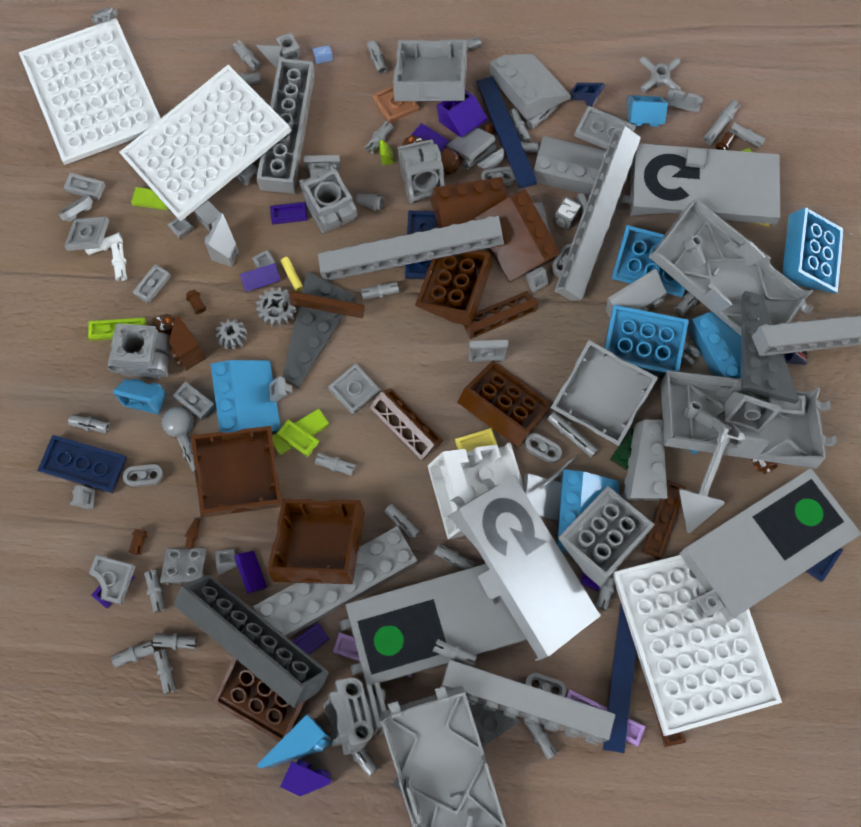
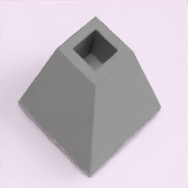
M219 212L217 218L212 222V229L210 234L206 235L204 243L212 261L232 267L239 251L223 213Z

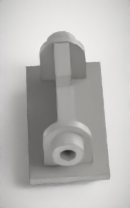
M673 88V90H668L666 101L668 106L699 113L703 97L691 93L685 94V92Z

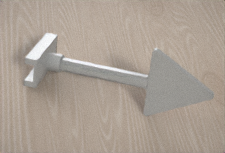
M713 418L711 425L719 432L718 442L699 492L679 489L686 531L688 533H691L725 504L723 500L707 496L726 444H729L730 438L742 441L744 433L732 422L724 425L718 418Z

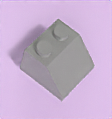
M733 392L725 402V421L761 432L779 413L781 407Z

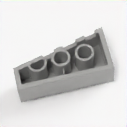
M643 420L634 426L631 443L632 451L628 459V473L625 477V490L622 494V498L626 501H659L668 498L663 420Z

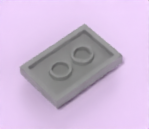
M588 106L574 136L607 150L614 130L626 126L634 132L636 125Z

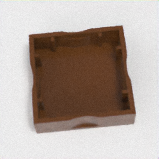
M271 426L242 429L230 433L215 432L191 435L201 518L281 507L282 499L279 478L274 463L275 451Z
M283 499L277 523V535L272 545L267 572L273 582L353 584L365 516L361 501Z

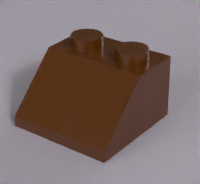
M180 316L175 317L169 339L172 349L169 351L179 367L183 365L187 371L206 358Z

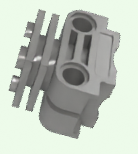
M432 139L398 147L401 177L410 204H413V201L425 199L424 197L430 198L434 187L445 186L441 153L437 144H433Z
M333 166L329 167V170L318 174L317 179L313 176L304 181L303 179L299 180L302 193L306 199L307 208L322 235L355 220L357 209L350 193Z
M116 324L107 368L111 373H121L122 376L128 377L138 376L160 379V376L168 377V356L171 353L169 351L171 349L169 344L170 336L158 332L155 326Z
M347 678L335 681L336 688L334 691H330L328 700L324 703L325 713L331 724L332 745H341L343 755L361 751L376 733L378 736L384 733L382 725H380V712L386 710L384 704L386 700L385 691L380 688L379 683H375L373 688L370 684L363 689V685L358 679Z

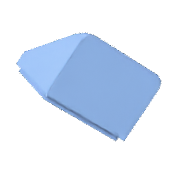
M329 45L313 48L316 64L333 61Z

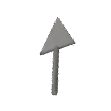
M256 45L275 67H277L279 58L286 59L280 56L283 45Z
M576 455L574 458L568 461L561 469H559L555 474H553L549 479H547L543 484H541L540 489H543L558 475H560L563 472L564 468L578 456Z

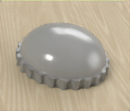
M501 148L492 153L485 160L477 163L478 167L492 169L498 166L504 158L505 150Z
M177 406L166 411L161 422L163 431L167 435L178 438L181 435L191 433L193 426H195V417L187 408Z

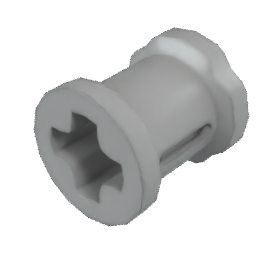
M250 164L236 178L247 186L252 176L258 173V169L254 164Z

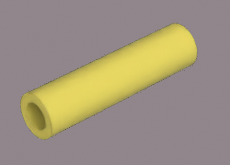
M288 257L282 258L280 262L295 291L303 290V285Z

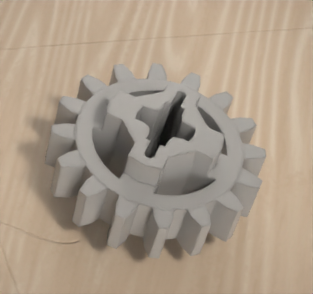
M272 287L269 293L264 290L265 296L259 295L260 301H256L258 307L256 312L259 314V319H264L265 325L271 322L272 327L276 323L280 327H282V322L289 324L288 318L294 319L293 313H296L297 310L294 305H290L288 290L286 289L282 292L281 287L277 291H274Z

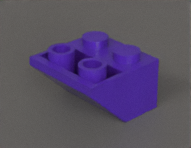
M466 90L465 101H443L436 105L439 123L459 137H463L488 121L475 96Z
M298 759L297 762L291 761L280 787L298 796H303L333 784L334 779L330 778L332 773L321 768L315 771L311 769L312 764Z

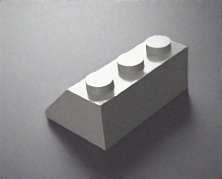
M656 269L650 271L609 297L605 311L608 316H611L613 305L649 311L648 309L653 306L655 308L660 306L664 302L666 291Z

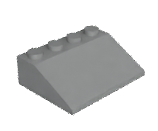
M534 54L503 55L490 62V77L493 76L496 85L526 120L571 98V95Z
M543 136L533 173L539 184L590 195L606 150Z
M607 486L558 539L582 571L601 587L648 535L655 524Z

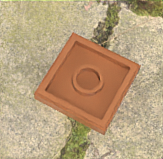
M393 86L373 95V100L388 123H393L419 110V105L416 101H395Z

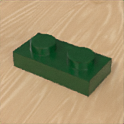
M630 428L610 458L611 461L625 470L629 467L628 459L632 451L633 428Z

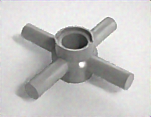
M645 56L640 59V62L651 71V79L640 87L642 92H646L653 85L661 87L665 84L671 90L675 88V90L681 91V88L669 78V72L680 64L679 58H675L668 65L659 63L656 66Z

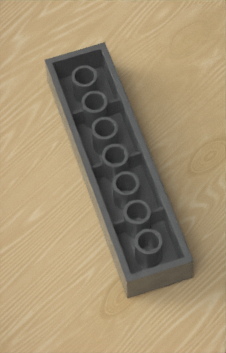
M210 574L180 586L174 606L293 708L321 691L329 672Z

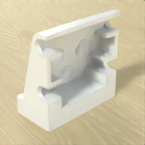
M507 443L498 448V445L476 447L469 452H466L465 449L445 451L427 465L448 539L464 536V533L447 517L457 510L456 504L450 502L451 499L459 496L464 500L465 504L487 491L486 485L480 482L488 478L496 486L515 476L522 489L524 486L511 443Z

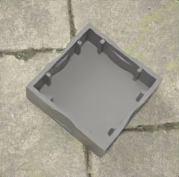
M467 39L438 41L398 40L397 65L393 79L395 101H465Z
M588 340L575 363L571 375L566 383H564L551 408L619 446L658 377Z

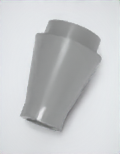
M359 193L356 203L373 211H381L384 205V197L380 196V194Z

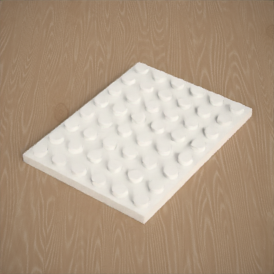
M117 18L19 52L64 165L136 139L161 119Z
M227 65L120 151V154L181 222L292 130Z
M681 555L612 573L664 736L782 703L749 609L727 622L720 610L699 620L689 602L707 592Z

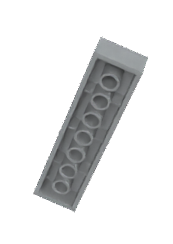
M279 58L270 107L290 126L292 131L261 155L257 174L259 190L295 194L315 79L314 62Z
M398 526L359 547L353 584L294 583L253 607L257 614L285 637L289 638L346 606L345 604L355 601L415 567L417 559Z
M449 660L440 687L445 686L446 691L463 686L468 703L471 705L479 703L484 705L483 708L492 712L500 710L504 712L503 715L514 719L516 716L524 718L525 723L531 725L540 723L545 725L544 729L552 732L561 730L565 732V736L577 739V737L585 738V742L597 746V744H602V742L610 739L615 718L613 713Z

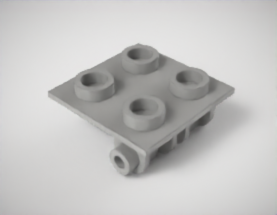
M206 548L166 549L160 583H166L167 585L179 583V585H182L183 582L186 584L204 577L203 568Z

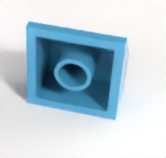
M628 95V120L636 126H642L643 123H649V126L654 127L665 124L668 102L661 96Z
M133 378V380L125 379L113 391L114 396L123 406L158 415L166 397V392L161 385L156 383L145 384L142 380Z

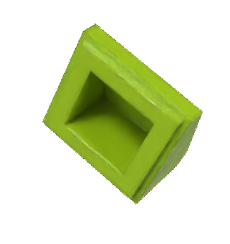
M380 140L381 163L383 165L394 164L393 148L385 141Z

